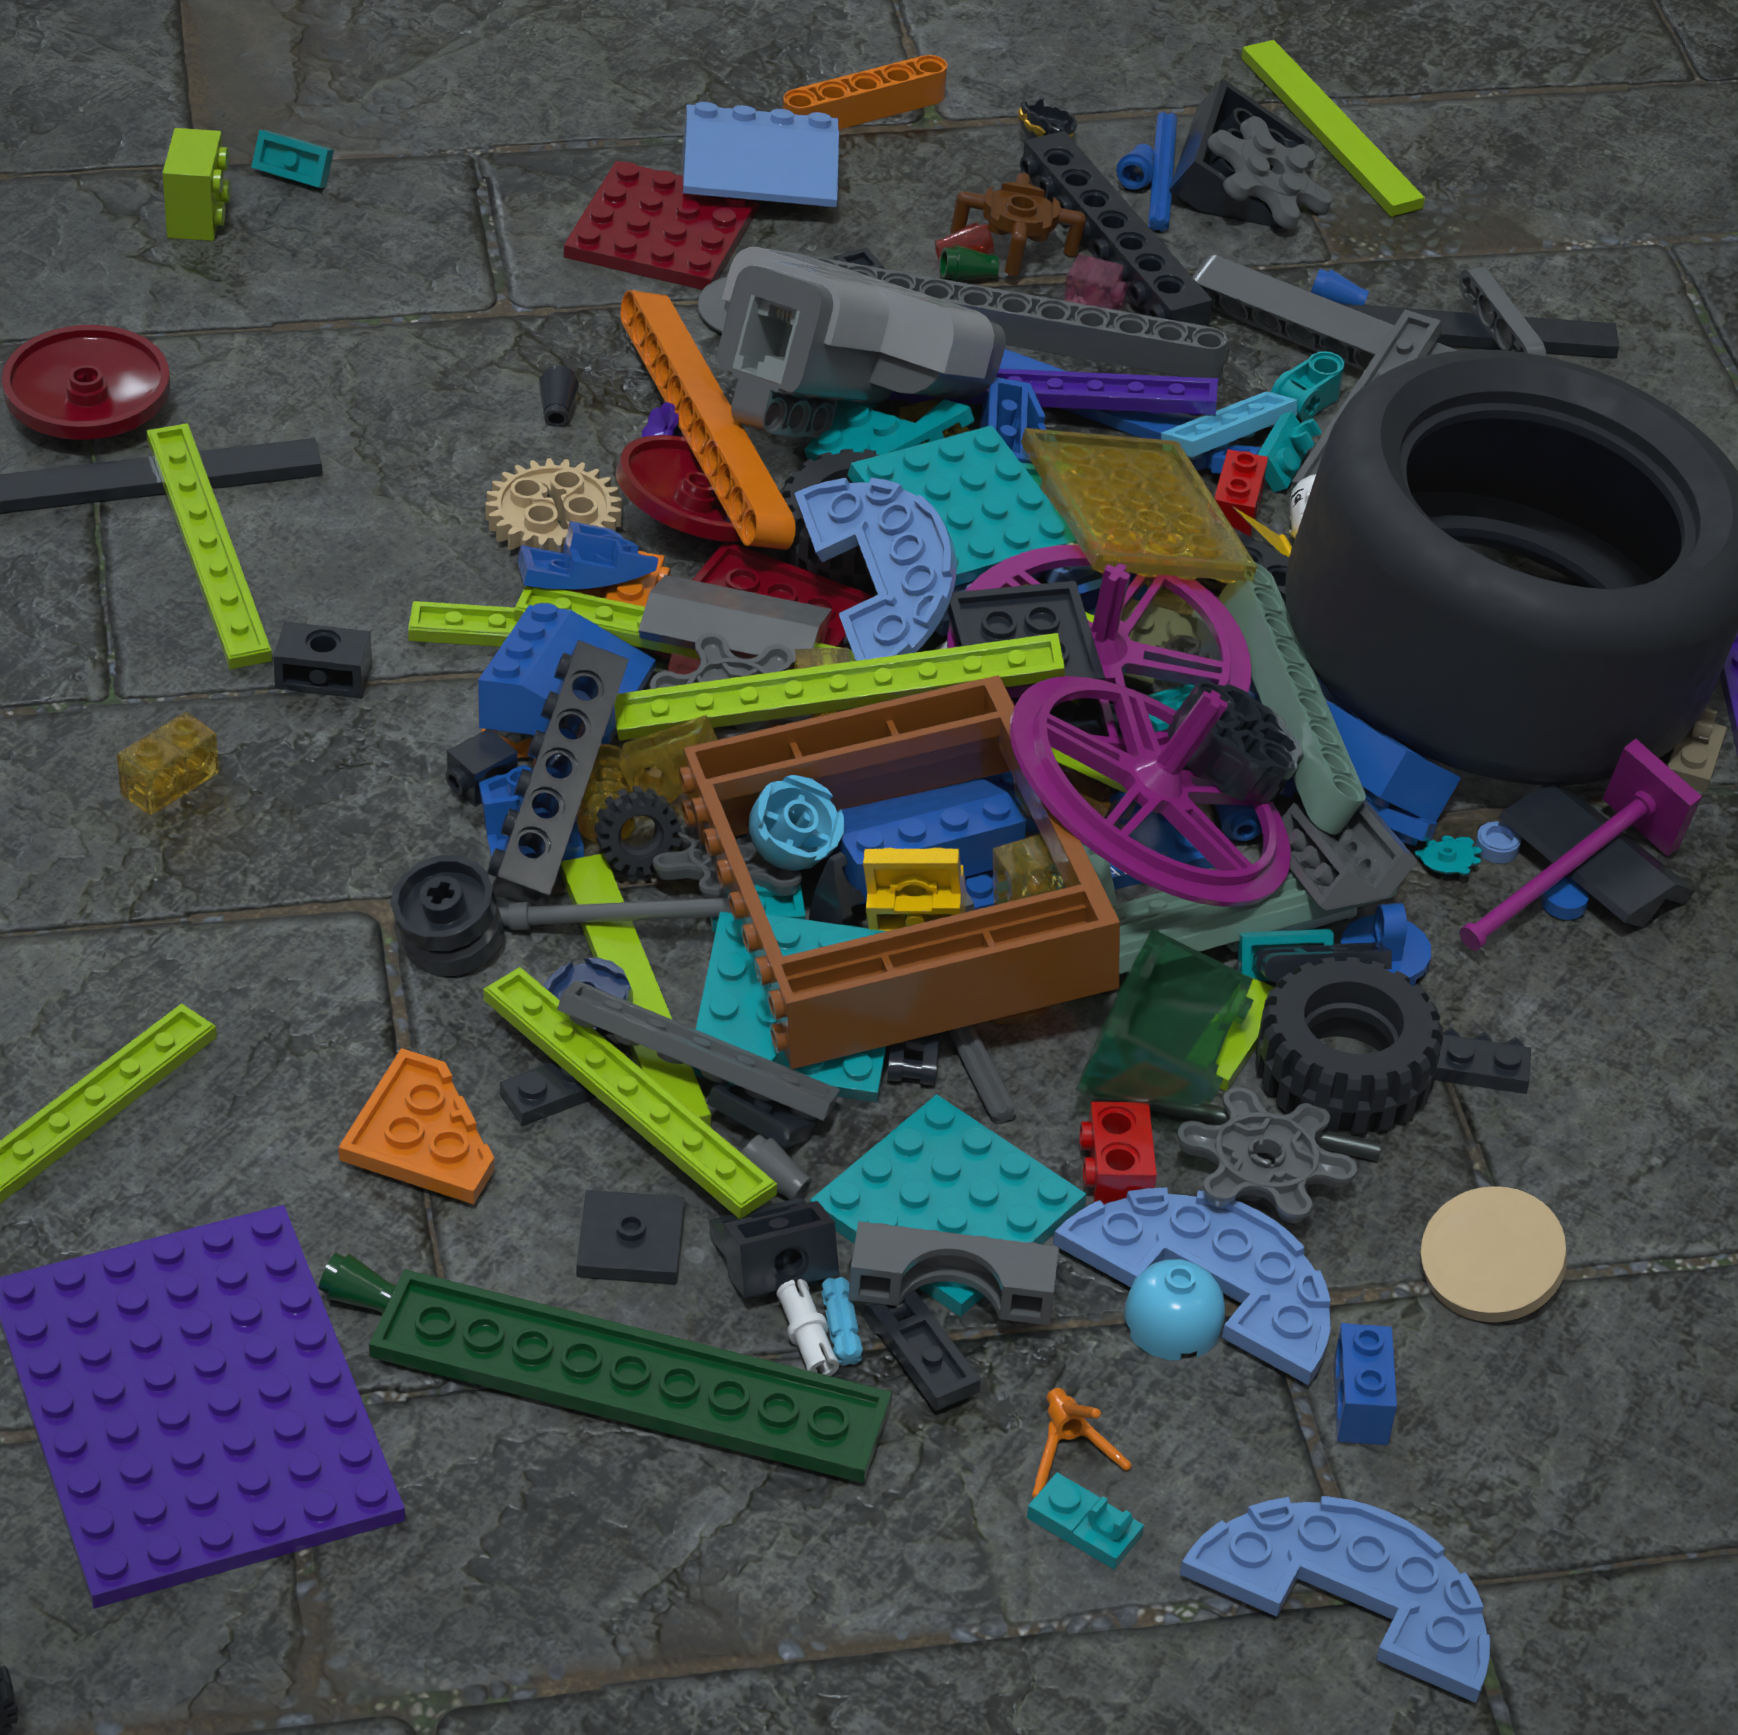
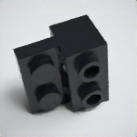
M800 1197L759 1207L742 1219H739L734 1214L709 1220L710 1237L726 1257L728 1276L744 1298L770 1296L780 1286L790 1280H794L795 1286L798 1279L806 1281L808 1286L821 1282L824 1278L839 1275L835 1221L818 1200L806 1203ZM787 1249V1251L782 1256L777 1258V1256L782 1251Z

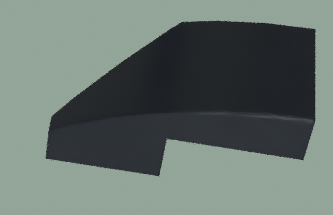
M842 852L831 856L824 867L811 903L809 920L852 926L853 913L851 907L865 901L861 890H857L845 877L848 861Z

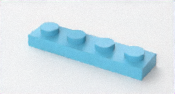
M1265 391L1217 410L1216 415H1205L1162 432L1161 448L1178 453V457L1182 459H1198L1202 457V453L1214 448H1225L1229 445V442L1239 438H1249L1254 436L1256 431L1266 427H1274L1281 414L1293 411L1296 416L1297 399Z

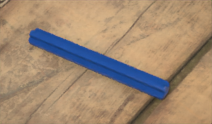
M1163 111L1157 115L1148 227L1152 231L1160 230L1164 232L1169 228L1172 195L1169 189L1173 180L1177 116L1173 112L1166 114Z

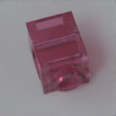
M1079 254L1067 274L1064 301L1113 310L1116 304H1122L1127 289V283L1122 281L1123 265Z

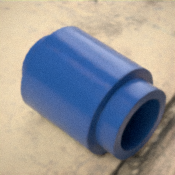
M1215 804L1223 834L1228 839L1248 841L1262 833V826L1253 805Z

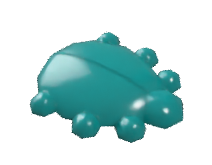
M1444 835L1441 837V842L1428 840L1426 842L1427 847L1424 850L1415 851L1416 857L1422 859L1427 868L1433 872L1446 875L1459 873L1461 876H1467L1470 873L1469 867L1471 865L1478 866L1481 863V859L1475 856L1480 855L1482 849L1473 846L1474 841L1470 837L1460 836L1454 840L1453 837Z

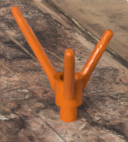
M1062 1388L1052 1389L1047 1394V1401L1049 1403L1048 1415L1051 1422L1049 1423L1048 1437L1032 1493L1033 1498L1037 1496L1047 1483L1058 1441L1061 1439L1071 1440L1080 1435L1084 1436L1124 1471L1131 1469V1462L1085 1420V1418H1099L1101 1416L1099 1409L1078 1405L1076 1400L1067 1396Z

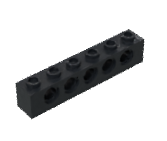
M580 640L577 641L571 655L562 653L554 674V678L561 680L557 693L549 691L540 715L548 719L544 732L536 729L527 752L528 756L534 758L531 770L522 769L514 790V795L521 797L517 810L509 808L500 831L501 835L507 836L503 850L495 848L487 868L488 875L493 876L491 884L495 895L515 903L530 902L531 906H544L549 898L629 659ZM573 690L583 691L589 696L590 700L584 701L577 698ZM559 729L571 730L577 739L572 740L564 737ZM546 768L558 769L564 778L557 779L552 777ZM532 807L546 809L551 818L539 817ZM527 846L532 848L538 858L524 856L520 852L519 847Z

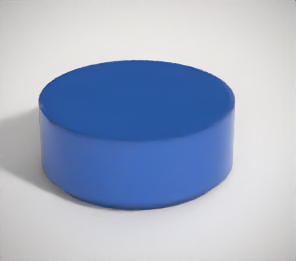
M1564 877L1543 893L1541 903L1545 911L1558 919L1572 920L1581 917L1585 913L1589 893L1572 878Z

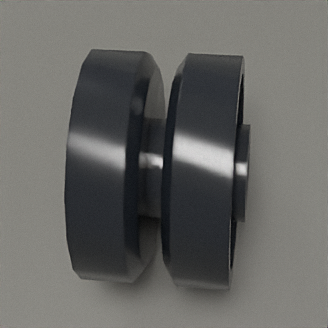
M439 855L420 861L404 872L394 886L390 903L407 956L420 970L436 976H458L474 971L492 959L502 944L505 927L488 873L476 861L459 855Z

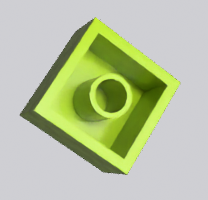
M174 128L162 173L167 238L214 241L217 227L224 226L225 203L230 202L231 181L224 179V171H227L229 166V148L222 147L221 131Z

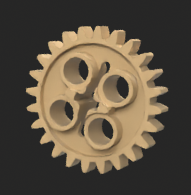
M551 458L547 459L545 466H539L537 462L531 460L530 469L526 470L522 466L515 465V475L503 472L502 482L493 481L492 491H487L486 520L489 521V531L496 532V540L498 542L508 540L509 550L524 545L563 553L570 521L609 528L615 532L616 527H621L622 498L619 497V488L611 487L610 477L600 479L599 469H594L588 473L585 472V463H580L575 468L569 467L568 459H565L560 466L554 465Z

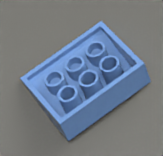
M699 102L695 105L687 104L682 146L683 193L837 207L838 118H831L830 115L820 112L811 113L807 116L796 115L785 109H774L771 112L756 111L754 108L744 105L735 106L731 109L720 108L709 102Z

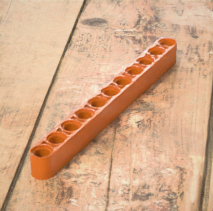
M628 290L621 302L620 318L663 399L665 402H670L675 406V412L679 415L678 426L745 546L788 550L795 537L796 525L794 516L742 424L733 419L730 403L670 298L667 295Z

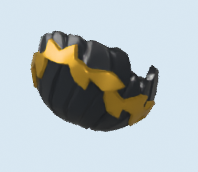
M1043 99L1036 100L1034 105L1027 104V101L1023 100L1017 112L1022 131L1028 139L1065 131L1072 138L1077 129L1075 116L1057 107L1044 106Z

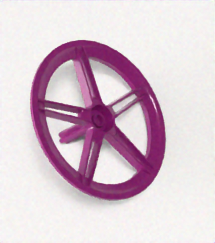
M1072 544L1043 547L1023 552L992 566L965 590L972 591L1041 584L1030 575L1053 568L1067 566L1105 567L1093 622L1088 620L1105 675V681L1125 687L1123 673H1130L1193 686L1202 681H1209L1217 685L1230 684L1247 693L1249 692L1251 682L1250 654L1245 638L1233 616L1198 581L1184 572L1152 557L1129 550L1099 545ZM1129 573L1136 574L1137 576L1128 586L1131 575ZM1148 579L1152 580L1153 583L1126 622L1122 621V612ZM1162 586L1186 601L1205 621L1217 643L1220 661L1134 642L1129 638V635ZM950 621L947 648L958 647ZM1011 699L1013 705L1015 706L1017 702ZM1097 699L1106 737L1092 736L1128 753L1123 737H1118L1109 700ZM1167 729L1155 732L1161 751L1170 740Z
M1055 677L1040 681L1029 687L1017 701L1010 718V737L1015 757L1028 783L1048 810L1066 829L1093 852L1116 868L1167 894L1200 904L1221 907L1247 906L1263 901L1278 890L1288 874L1291 861L1289 837L1282 818L1272 801L1265 804L1251 799L1241 801L1223 793L1216 785L1199 777L1193 771L1182 770L1228 706L1227 702L1220 699V694L1212 690L1211 693L1203 692L1162 751L1148 714L1170 725L1177 711L1127 687L1088 677ZM1094 698L1113 701L1128 753L1049 714V712L1060 703L1073 699ZM1051 747L1125 787L1127 793L1106 819L1069 782L1058 765ZM1132 800H1134L1142 808L1119 830L1113 824ZM1195 803L1253 805L1263 832V852L1260 859L1251 864ZM1151 811L1160 813L1217 870L1199 868L1173 860L1149 849L1128 835Z

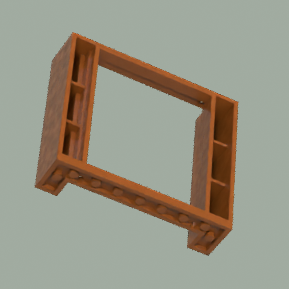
M999 675L684 748L685 767L678 769L683 793L688 795V800L681 802L684 821L687 828L695 827L701 844L705 843L709 857L717 856L718 861L715 862L720 886L722 889L729 887L731 891L728 893V900L732 916L735 921L742 919L744 925H741V933L747 953L755 952L757 958H754V965L758 981L761 982V986L768 985L770 989L768 991L769 1007L774 1020L777 1021V1023L770 1025V1033L775 1051L777 1053L784 1051L791 1069L1119 989L1120 921L1081 841L1066 829L1039 799L1017 762L1010 737V718L1014 705ZM1011 771L1067 888L787 956L782 955L734 837L749 833V814L766 785L772 781L773 783L782 781L785 776L791 775L813 779L829 790L833 795L830 801L836 810Z

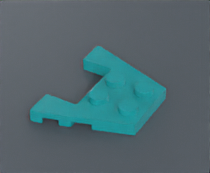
M946 399L941 401L916 423L873 410L879 404L841 400L837 405L830 430L823 432L818 438H813L804 452L807 459H812L813 461H816L817 457L827 452H831L832 455L839 454L844 449H853V452H864V449L875 450L876 454L883 455L916 446L921 442L928 443L944 438L943 430L956 423H959V426L963 428L972 423L974 417L969 406Z

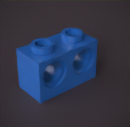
M1341 1323L1333 1360L1337 1442L1388 1445L1397 1408L1392 1327Z

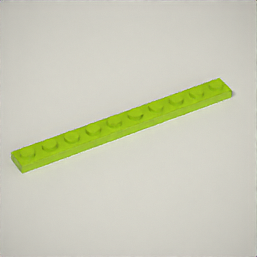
M1058 633L619 693L614 703L616 727L620 741L858 708L997 675L1000 676L1005 687L1033 684L1050 678L1065 677V668Z

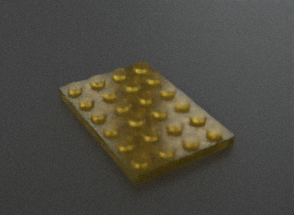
M1024 429L1021 444L1093 570L1104 573V569L1108 564L1116 567L1118 563L1127 566L1126 572L1137 573L1144 577L1171 575L1184 580H1195L1198 577L1216 579L1224 583H1234L1236 580L1253 582L1257 565L1178 441Z

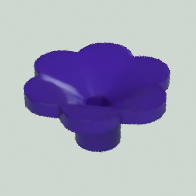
M665 402L661 408L656 407L651 411L648 417V424L642 431V437L653 435L682 437L683 433L677 426L679 415L675 412V406L672 403Z

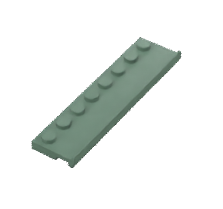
M1289 868L1285 880L1275 893L1263 901L1247 906H1211L1188 901L1165 892L1112 906L1120 921L1119 974L1239 941V933L1274 931L1389 898L1326 911L1317 904ZM1397 888L1389 898L1396 896Z

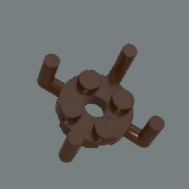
M1020 173L1017 175L1015 182L1002 183L1001 190L993 192L992 186L985 192V195L966 191L960 192L956 198L950 233L954 236H964L970 208L982 210L984 218L988 221L987 228L989 231L998 235L1012 234L1004 271L1008 275L1017 276L1020 274L1027 238L1038 242L1048 239L1049 233L1057 227V224L1069 225L1063 250L1064 254L1072 257L1077 256L1086 217L1082 212L1061 208L1055 198H1053V202H1050L1044 198V190L1031 185V178L1028 174Z

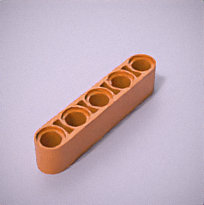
M923 55L792 89L784 94L783 109L789 110L796 115L809 116V114L815 112L828 114L831 118H838V129L840 130L942 102L945 98L947 62L936 55Z

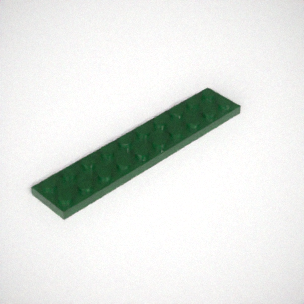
M406 1269L403 1270L369 1343V1357L861 1483H864L892 1400L891 1391Z

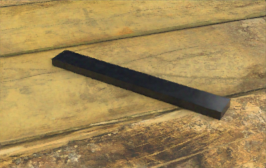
M1342 304L1392 325L1396 324L1406 309L1441 320L1442 332L1436 340L1440 344L1453 347L1502 350L1474 313ZM1524 317L1542 340L1546 353L1617 358L1619 341L1616 323Z
M315 438L198 451L212 488L322 475V462ZM153 457L0 474V513L166 494Z

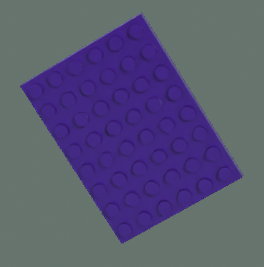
M284 1205L0 1277V1327L93 1609L405 1521V1507Z

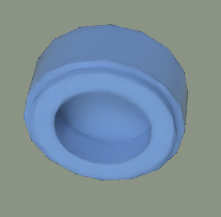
M1488 822L1479 828L1475 846L1482 849L1480 856L1483 859L1492 863H1509L1516 859L1519 854L1521 836L1504 822Z

